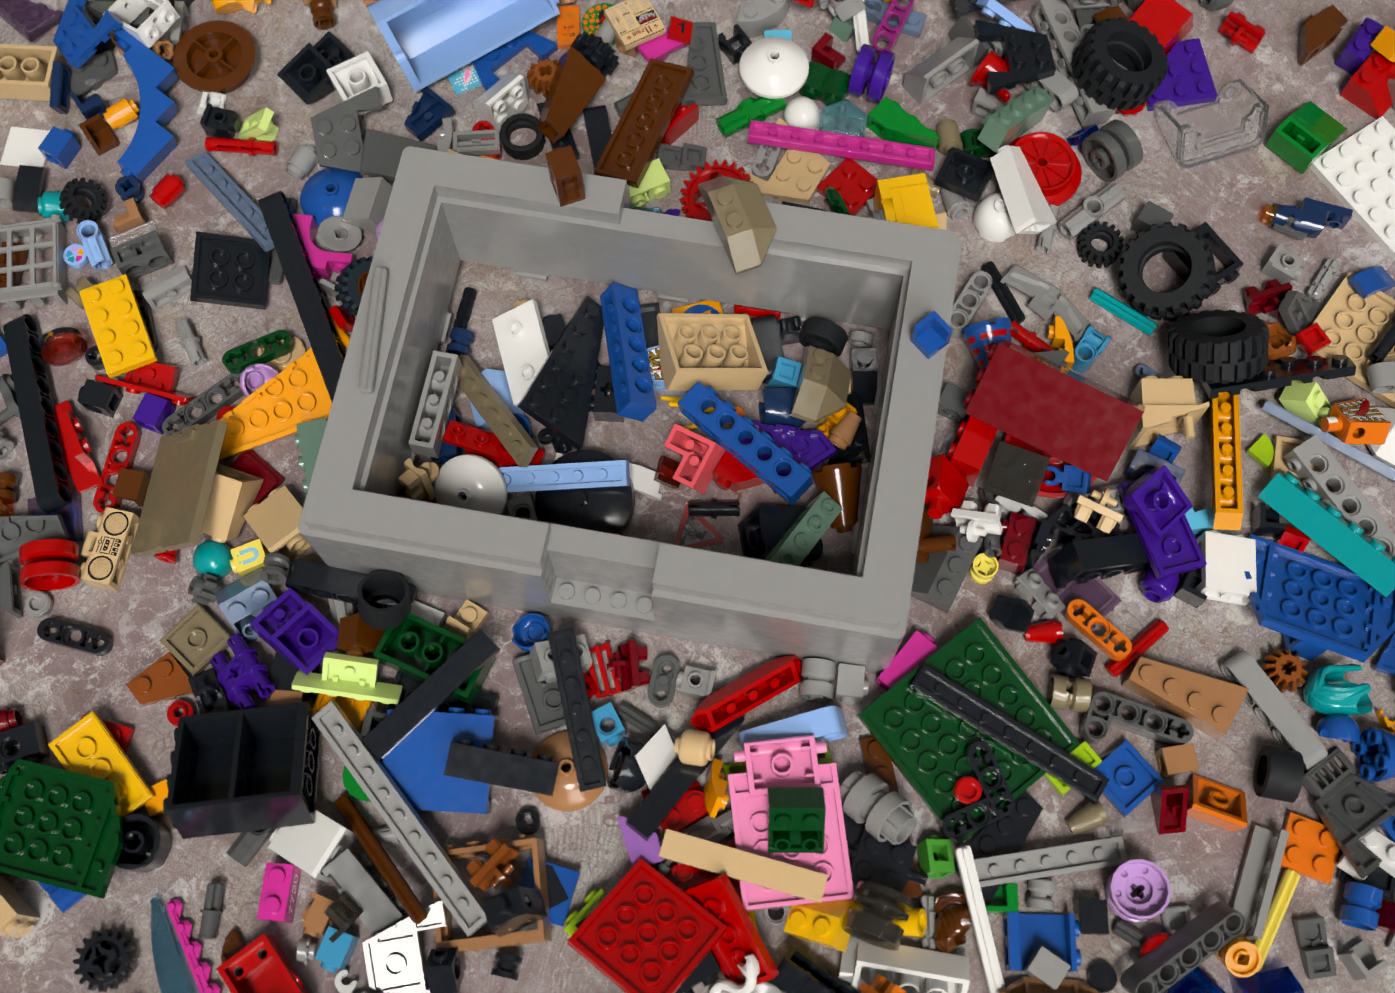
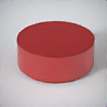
M962 777L954 783L953 795L958 802L973 804L980 799L982 788L975 778Z

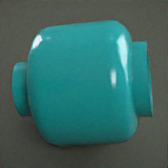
M45 191L42 197H38L39 215L43 216V218H51V215L57 214L62 217L61 222L69 220L70 215L65 216L63 214L65 208L60 209L59 206L61 203L59 197L62 191Z

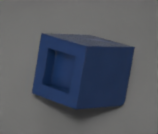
M74 92L70 94L86 120L97 114H100L104 119L103 113L107 111L106 106L97 93L82 101H79Z

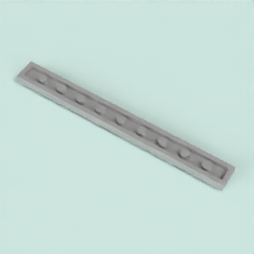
M330 701L311 719L466 935H473L487 923L482 902L380 761L362 741L363 738L338 703Z

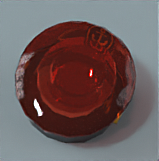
M72 327L56 328L43 334L40 338V343L43 345L41 352L43 360L55 367L69 365L78 361L88 348L82 333Z

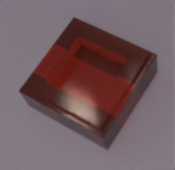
M666 456L660 457L654 481L672 489H678L680 483L674 480L673 476L680 463Z

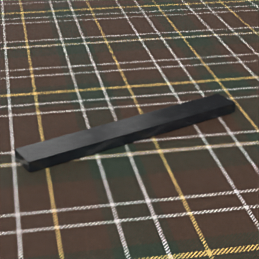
M925 663L922 664L909 686L1093 803L1098 802L1110 780Z

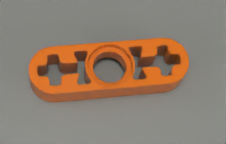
M1075 599L1069 603L1065 611V617L1070 624L1112 660L1122 661L1127 658L1132 650V643L1128 637L1086 601ZM1074 609H1082V615L1077 617L1073 615ZM1089 616H1091L1092 619L1088 622L1087 626H1085V621L1088 620ZM1094 624L1102 625L1105 628V634L1103 636L1093 634L1091 626ZM1112 634L1113 637L1106 644L1104 641H1106L1108 636ZM1121 643L1124 646L1123 649L1116 652L1114 650L1115 645Z

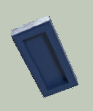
M53 62L49 107L59 114H67L71 69L62 62Z

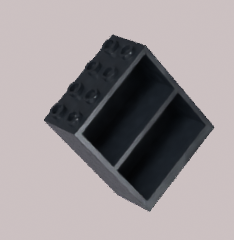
M309 702L179 717L178 728L174 729L175 749L170 754L172 769L171 774L167 776L168 796L163 801V810L171 819L173 828L178 830L182 839L315 823L321 731L311 719L314 713Z

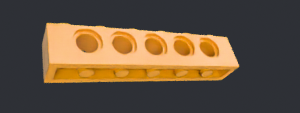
M1221 392L1218 398L1210 399L1213 529L1240 530L1243 518L1239 394L1231 396L1229 392Z

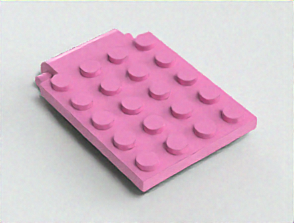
M814 735L743 742L744 750L734 751L733 753L734 762L745 761L746 773L727 775L736 849L828 875L822 902L854 899L836 763L818 765L817 753L827 752L826 742L815 743ZM768 787H823L826 807L824 853H768ZM740 881L742 904L746 911L817 903Z

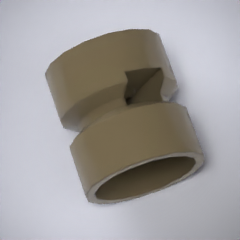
M1052 674L1047 691L1048 704L1052 709L1064 710L1066 707H1069L1073 712L1086 713L1091 702V680L1074 677L1073 680H1070L1066 675Z

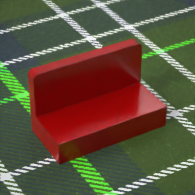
M696 103L690 107L679 104L661 143L671 145L699 121V106Z

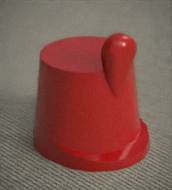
M993 50L990 51L975 71L969 84L972 86L979 85L988 90L985 79L987 72L1008 71L1006 61ZM1006 87L999 89L998 93H995L1003 102H1007L1011 98V94L1005 90Z

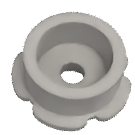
M311 937L299 940L296 954L297 962H304L305 965H308L310 960H315L317 943H312Z

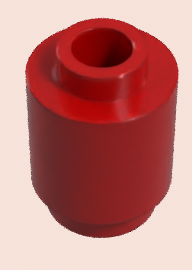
M166 174L151 190L152 194L149 197L158 206L165 209L167 206H171L185 191L183 187L185 183L176 174L172 176Z

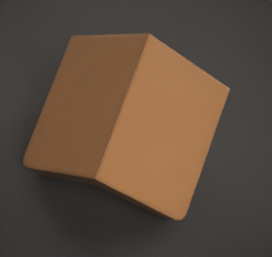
M134 198L124 201L128 212L114 217V229L122 239L149 228L142 210Z
M1193 743L1165 747L1155 752L1162 778H1170L1176 774L1199 770Z

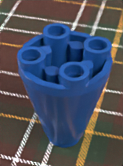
M1377 727L1365 729L1360 735V744L1352 743V751L1357 758L1360 777L1363 780L1373 782L1395 778V733Z

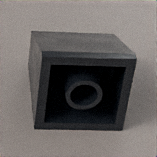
M806 506L758 507L738 524L743 557L765 560ZM819 539L803 561L816 560L823 555L821 539Z

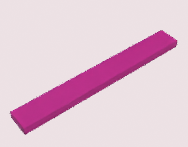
M755 120L750 122L748 143L933 171L935 148Z

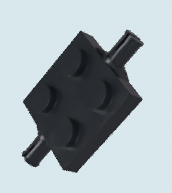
M865 828L861 840L855 848L847 846L849 858L851 859L852 883L898 901H900L903 889L909 880L924 886L926 885L929 875L913 870V859L917 846L906 842L893 845L888 840L879 842Z

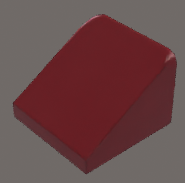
M1382 900L1381 908L1375 910L1379 914L1377 928L1387 934L1395 933V903Z

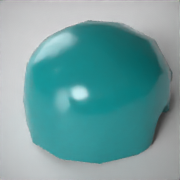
M206 540L195 549L193 554L194 569L200 575L208 573L217 578L225 577L232 571L230 559H233L230 551L232 548L226 543Z

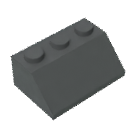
M933 524L931 537L954 535L956 550L929 553L928 563L918 564L916 561L911 596L948 613L983 538L979 537L976 542H968L967 535L960 533V527Z

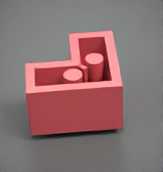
M674 424L663 445L683 457L673 479L704 495L713 478V471L726 450L717 443Z

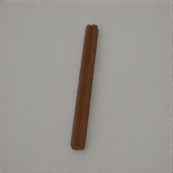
M345 794L340 795L335 800L336 807L411 920L416 924L422 923L428 917L427 911L351 798Z

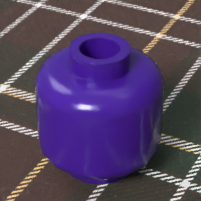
M1150 566L1140 583V588L1146 599L1154 603L1169 601L1173 597L1179 585V577L1176 574L1156 579Z

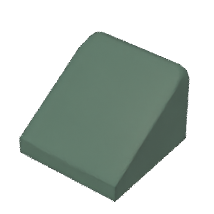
M838 15L835 16L829 31L842 41L847 42L855 34L853 17L842 22Z

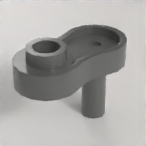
M6 373L0 376V393L7 407L0 412V425L13 415L20 418L12 375Z

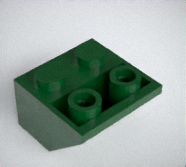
M768 787V853H824L826 807L823 787Z

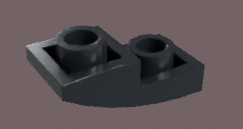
M19 166L14 190L13 211L39 214L38 197L41 196V191H44V167Z

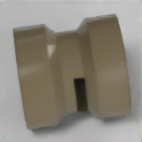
M81 276L77 280V284L74 287H69L65 294L83 310L84 306L81 304L82 300L79 291L94 285L84 276Z

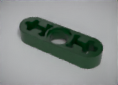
M278 330L228 350L224 353L222 362L230 373L239 374L250 365L256 363L264 364L290 353L294 347V342L287 331ZM284 340V344L279 346V341ZM256 348H264L262 355L252 356V352ZM237 358V363L233 365V359Z

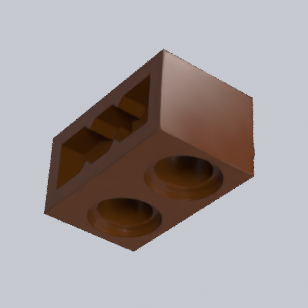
M571 145L557 147L551 152L545 153L550 180L560 207L586 199L582 173Z

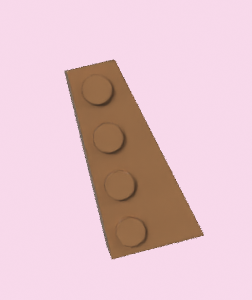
M1144 657L1138 658L1132 664L1121 685L1168 713L1185 719L1193 727L1216 740L1227 733L1249 690L1246 687Z

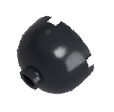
M624 737L625 743L619 742L613 754L609 770H613L614 773L612 778L607 777V786L619 792L630 793L637 791L646 783L635 758L636 754L645 745L634 739Z

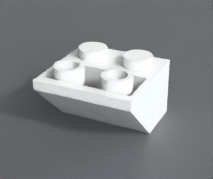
M506 74L473 102L477 116L483 121L491 123L494 130L502 126L507 118L522 112L527 104H529L524 77L521 74Z

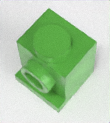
M931 835L925 837L924 841L917 845L920 871L923 874L929 875L928 879H945L955 873L951 839H941L938 835Z

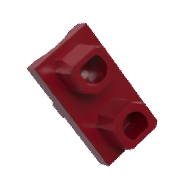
M1273 279L1265 284L1263 291H1259L1255 286L1246 288L1243 296L1247 303L1245 312L1249 313V315L1270 313L1274 318L1281 316L1278 310L1279 304L1286 296L1288 290H1292V285L1289 282L1281 284L1277 279Z
M627 640V643L619 645L618 652L613 653L614 661L607 663V670L615 671V679H621L622 692H630L637 687L649 684L650 672L648 670H639L638 662L647 660V647L636 645V640Z

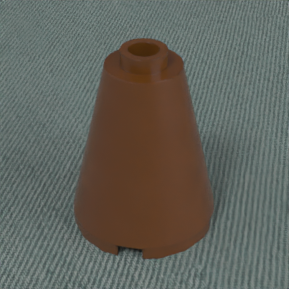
M856 462V467L851 468V463L821 466L822 472L816 473V468L812 469L811 475L818 494L826 492L843 508L830 525L831 529H837V533L851 532L852 527L857 523L862 473L861 463Z

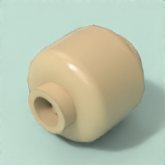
M687 729L682 733L681 738H676L674 752L678 754L682 764L702 767L708 761L713 760L716 743L714 739H711V735L707 731Z

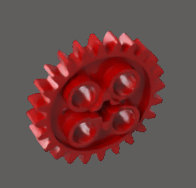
M716 159L713 162V166L705 162V169L702 170L697 166L698 173L696 175L691 172L689 173L692 180L683 181L687 189H680L681 194L684 196L679 199L681 205H684L681 207L683 214H686V218L713 222L705 201L697 202L698 198L702 197L698 184L721 176L754 182L750 181L749 173L744 174L743 167L737 169L735 162L729 167L725 159L722 165H719Z

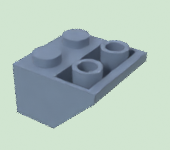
M261 567L215 592L219 608L236 633L243 635L246 643L259 637L251 629L250 622L279 598L274 586L261 579Z

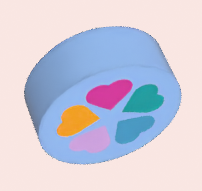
M72 244L63 253L64 261L73 269L83 268L89 262L85 248L81 244Z

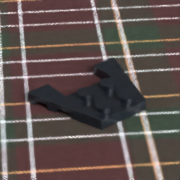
M975 20L974 31L976 39L979 42H1001L1008 70L987 72L985 79L989 94L998 93L999 89L1005 87L1007 89L1015 88L1016 84L1025 81L1032 83L1054 76L1056 67L1047 34Z

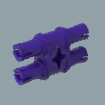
M234 634L230 636L234 644L228 639L227 645L231 648L235 657L229 662L226 654L220 652L213 655L214 658L210 659V663L218 674L217 681L225 689L229 701L235 703L239 710L251 707L257 708V705L250 696V692L255 688L261 698H267L272 695L269 689L271 692H274L275 686L267 676V667L257 657V651L247 645L243 635Z

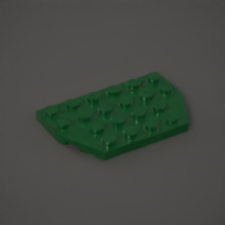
M18 759L9 768L8 773L0 778V872L105 899L124 845L119 784Z

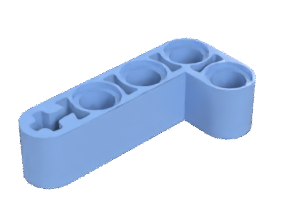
M827 706L744 730L738 733L743 751V742L814 735L815 742L820 740L834 741L849 736L843 710L837 706Z

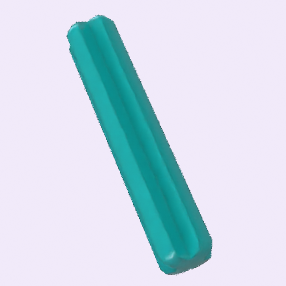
M1095 288L1089 299L1147 335H1151L1157 327L1156 322L1099 288Z

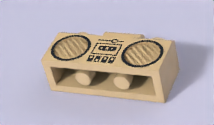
M106 507L104 513L97 520L98 532L88 531L80 556L87 558V561L83 562L80 567V579L89 586L113 591L119 590L140 520L135 513Z

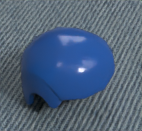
M528 613L520 617L512 627V642L523 651L530 652L534 643L548 640L547 633L551 632V625L548 619L537 613Z
M1328 715L1320 719L1316 725V731L1319 736L1341 739L1346 743L1352 741L1355 744H1360L1359 724L1348 715Z

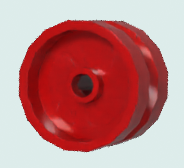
M40 539L22 544L19 547V563L23 565L19 569L20 586L35 591H57L79 584L80 567L76 565L79 561V545L64 539Z

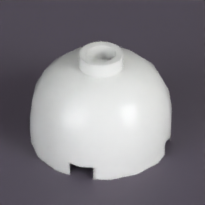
M994 193L984 197L977 205L973 214L974 228L976 226L979 235L990 242H1003L1005 239L1013 237L1016 232L1002 193Z

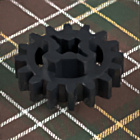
M583 32V34L579 33L571 44V47L581 52L584 58L594 67L598 68L604 77L607 75L611 76L619 65L617 61L619 57L614 55L615 49L609 47L608 42L604 43L601 37L595 36L593 33L590 35L586 32Z
M104 929L102 934L96 931L92 932L93 940L84 938L82 940L85 945L84 949L76 948V952L81 955L80 958L73 960V963L79 964V968L74 971V975L83 976L79 983L83 985L89 983L88 990L95 991L98 988L99 992H107L108 987L116 990L118 989V981L127 983L128 979L125 974L134 973L135 971L130 967V964L138 959L131 957V953L136 950V946H128L131 938L126 936L121 938L122 932L114 931L113 934L112 930ZM111 941L115 943L119 948L111 949L110 944H107V942ZM99 972L100 977H103L104 980L96 978L92 973Z

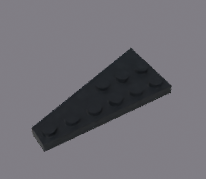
M586 296L581 301L517 406L577 450L583 447L604 327L601 305L589 296Z
M1333 355L1332 358L1308 356L1306 359L1282 357L1280 360L1268 359L1267 366L1263 371L1251 379L1246 378L1241 382L1233 381L1228 384L1201 383L1209 398L1213 399L1218 398L1221 392H1229L1232 396L1240 394V391L1246 388L1256 392L1292 386V381L1301 380L1305 384L1313 382L1314 377L1329 380L1353 376L1356 372V365L1345 355Z

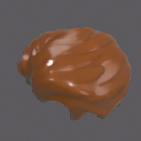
M1279 322L1266 323L1269 328L1268 359L1279 360L1282 357L1293 355L1296 352L1295 336L1289 335L1288 331L1282 328Z

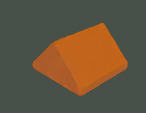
M1192 774L1188 786L1187 816L1231 832L1246 828L1248 822L1245 792Z

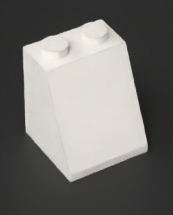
M315 810V823L276 828L269 841L271 843L268 848L314 878L329 883L331 877H326L321 870L347 848L350 849L357 837L349 829Z

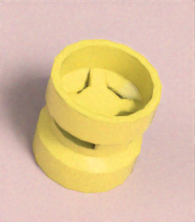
M985 553L977 555L969 569L971 579L978 584L989 583L998 571L997 559L989 558Z

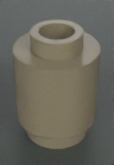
M944 119L940 121L935 131L937 136L940 137L938 147L940 153L948 156L952 147L962 149L960 131L954 120Z

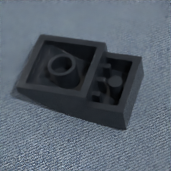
M328 31L314 46L308 43L277 75L308 105L335 91L326 70L356 56Z

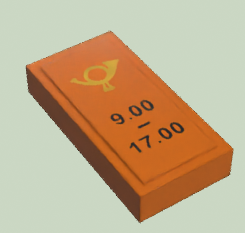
M579 5L557 6L560 12L557 15L558 49H570L574 39L580 33Z

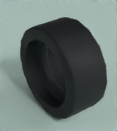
M520 113L514 114L504 121L500 129L502 147L508 156L522 161L529 160L538 156L544 149L545 136L536 128L539 121L538 118L531 114ZM520 128H529L536 132L535 140L524 146L512 144L509 141V136L513 131Z
M809 317L805 320L798 339L804 347L813 346L824 349L839 357L846 345L848 335L841 326L833 321L821 317Z

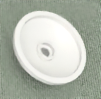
M765 37L753 42L745 49L740 59L739 71L743 83L751 92L764 98L779 99L796 93L804 85L808 77L809 62L803 49L795 42L783 37Z
M474 454L456 456L441 467L439 477L435 480L434 490L437 504L500 515L505 509L507 486L504 477L499 469L484 457ZM461 492L466 494V500L462 498Z

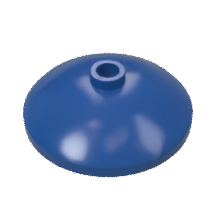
M332 168L318 171L307 180L302 188L300 206L303 214L312 215L318 228L322 221L329 217L343 216L355 178H363L362 175L358 172H348Z

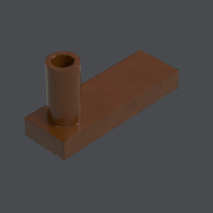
M925 502L916 556L918 564L928 563L929 553L956 550L954 535L931 537L933 518L928 516V506Z

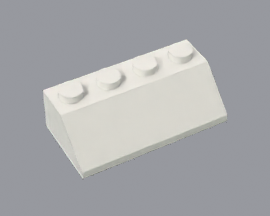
M865 938L858 939L851 986L859 993H863L858 989L862 981L870 986L878 973L907 993H967L970 983L969 957Z

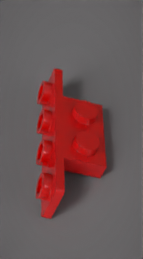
M158 361L126 372L125 378L118 376L110 378L107 374L95 375V380L101 381L104 384L114 386L115 388H118V386L125 387L126 392L141 394V392H146L163 399L164 397L170 398L172 403L177 405H186L187 402H191L197 397L175 391L179 367Z
M66 400L55 405L54 408L66 464L77 491L84 493L97 487L101 476L91 454V451H93L92 446L82 432L84 430L83 424L76 417L71 403Z
M454 420L449 422L442 436L443 442L464 448L465 454L484 457L497 468L518 466L495 434ZM538 448L528 466L540 465L545 451Z

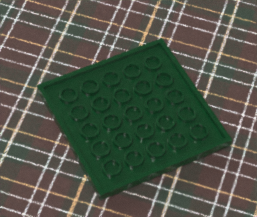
M980 617L857 714V717L939 822L946 814L968 805L962 804L955 799L953 786L959 778H974L965 757V749L972 742L982 741L990 746L1013 799H1016L1040 779L1045 772L910 688L909 686L922 664L925 663L1068 754L1080 745L1079 741ZM975 747L976 752L972 755L974 758H979L982 766H977L978 770L991 766L990 762L984 764L981 755L984 754V750ZM987 771L983 775L985 785L988 787L995 785L996 775L993 772ZM1001 787L998 790L989 791V795L996 794L998 803L995 804L996 809H1004V805L1007 802L1006 800H1000L997 792H1002ZM974 807L970 812V817L973 822L980 823L983 820L984 814L979 807ZM949 819L950 825L947 826V830L956 833L955 828L961 824H966V827L969 828L964 819L960 821ZM977 830L953 840L957 845H960Z

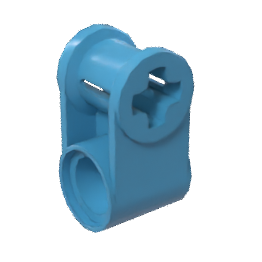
M1091 324L1074 350V364L1071 369L1078 373L1087 372L1097 357L1102 354L1112 337L1110 335L1106 337L1095 330ZM1079 355L1084 356L1087 360L1081 359Z

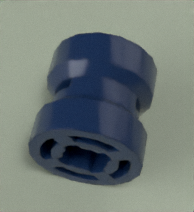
M452 328L449 336L451 343L447 344L445 353L458 356L463 354L470 357L471 350L469 347L474 342L475 334L464 328Z

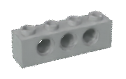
M433 350L408 443L414 454L439 458L443 442L442 436L447 427L462 370L461 361L456 354Z

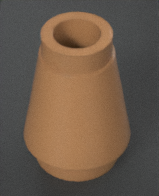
M849 411L829 432L828 440L836 447L845 450L847 446H851L862 419Z

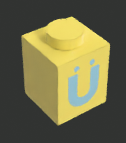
M260 539L231 549L233 559H230V565L235 574L239 573L244 577L260 567H265L263 561L264 557L269 554L268 549Z

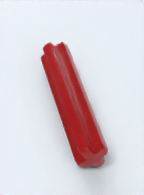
M1161 620L1154 622L1132 642V650L1127 658L1122 661L1112 660L1106 666L1107 672L1115 678L1122 674L1169 631L1166 623Z

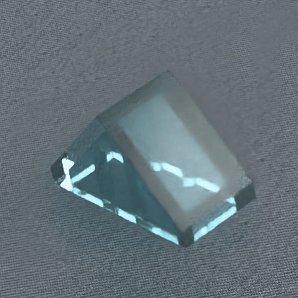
M848 99L822 108L819 130L864 137L868 115Z

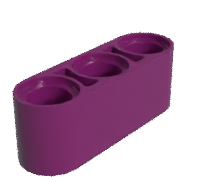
M899 0L891 1L873 37V46L876 47L877 51L876 56H879L883 50L893 51L913 11L914 0H908L910 4L906 7L898 5ZM890 20H897L899 25L892 28L887 23ZM885 40L889 45L882 49L877 46V43Z

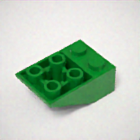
M1309 101L1292 113L1273 132L1265 146L1303 174L1347 128L1312 101Z

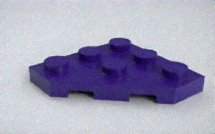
M1200 39L1177 41L1167 55L1168 70L1165 79L1146 102L1148 112L1215 102L1218 97Z
M751 420L755 424L754 428L760 433L765 431L774 440L773 444L778 448H786L792 454V459L798 464L800 462L804 463L810 470L836 454L837 449L822 431L812 429L811 431L797 430L793 426L781 424L773 426L760 424L761 421ZM745 438L741 441V444L748 445L753 439ZM765 453L759 459L765 461L770 459L772 455ZM783 469L778 475L784 477L789 475L791 471Z

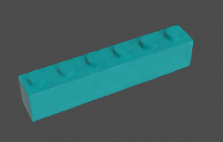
M1289 471L1277 473L1257 497L1383 596L1387 597L1395 589V555L1392 556L1385 551L1387 547L1374 537L1370 539L1363 534L1365 530L1354 521L1349 523L1341 517L1343 513L1332 504L1327 506L1319 500L1321 495L1310 487L1306 490L1299 484L1300 479Z

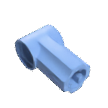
M85 220L81 222L77 227V234L82 240L92 269L103 271L110 268L114 262L107 247L105 235L94 221Z

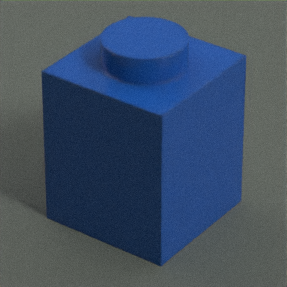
M53 126L38 149L47 161L67 169L82 147L76 140L77 137L73 132L68 129L61 130Z

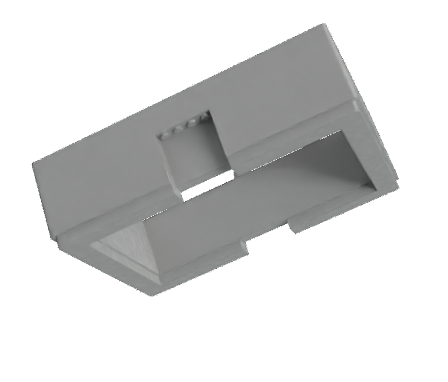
M406 147L402 151L298 526L299 532L327 566L363 574H369L377 570L395 571L402 575L408 584L416 587V592L463 601L468 599L474 603L779 657L796 654L802 661L807 658L826 659L835 662L836 667H838L839 663L865 666V672L881 674L888 668L906 632L947 350L946 345L930 359H927L910 341L913 327L933 311L950 326L962 241L957 237V234L949 230L765 202L776 225V233L761 267L736 275L714 222L631 209L627 180L582 173L586 199L560 207L550 180L549 170L546 167L419 147ZM460 260L512 268L516 271V276L546 281L549 275H556L605 284L615 282L630 288L654 291L658 294L657 298L661 300L688 304L691 298L797 314L802 317L801 322L803 323L809 317H821L833 322L841 321L890 329L882 384L878 383L873 410V414L877 417L860 523L855 525L851 548V555L854 556L852 575L399 497L402 484L399 482L398 477L406 471L404 462L410 458L414 463L416 457L408 443L433 350L437 351L438 344L442 345L445 343L452 318V313H448V306ZM375 267H384L387 269L389 276L375 387L373 393L367 394L359 391L358 383L372 275Z

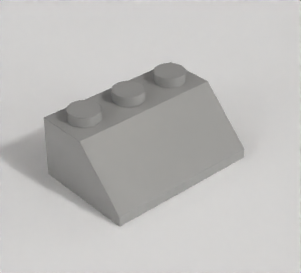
M957 37L951 42L944 43L936 53L927 55L916 67L912 66L906 71L903 88L921 106L973 68L979 41L976 38Z

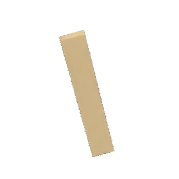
M666 829L659 857L720 875L726 873L730 878L820 904L828 878L826 874Z

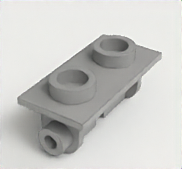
M1032 568L1020 575L1014 582L1017 586L1015 589L1020 592L1027 602L1033 597L1035 598L1036 602L1032 607L1041 616L1042 620H1052L1059 612L1066 608L1060 601V598L1052 592L1041 576Z

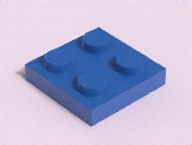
M1127 740L1094 768V770L1110 779L1102 794L1123 817L1127 816L1164 782V779Z

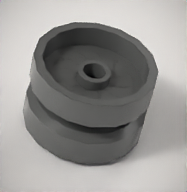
M1114 119L1108 122L1100 130L1084 138L1082 143V152L1088 166L1103 181H1115L1124 175L1125 171H1129L1139 165L1143 159V149L1139 138L1131 127L1121 120Z

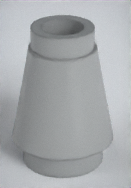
M942 188L940 193L948 216L955 221L965 218L970 212L969 203L963 196Z

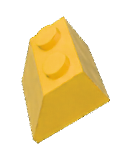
M854 895V899L791 906L783 931L796 938L846 952L861 897Z

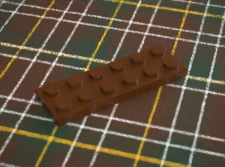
M650 59L594 169L595 175L627 180V185L639 187L694 76L693 68Z

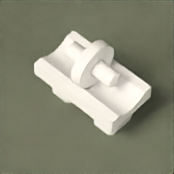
M964 500L959 509L953 508L951 516L955 518L956 527H960V533L967 535L968 542H976L979 536H986L987 533L998 535L1002 533L1003 527L1000 522L1001 510L997 504L988 503L984 512H980L976 503Z

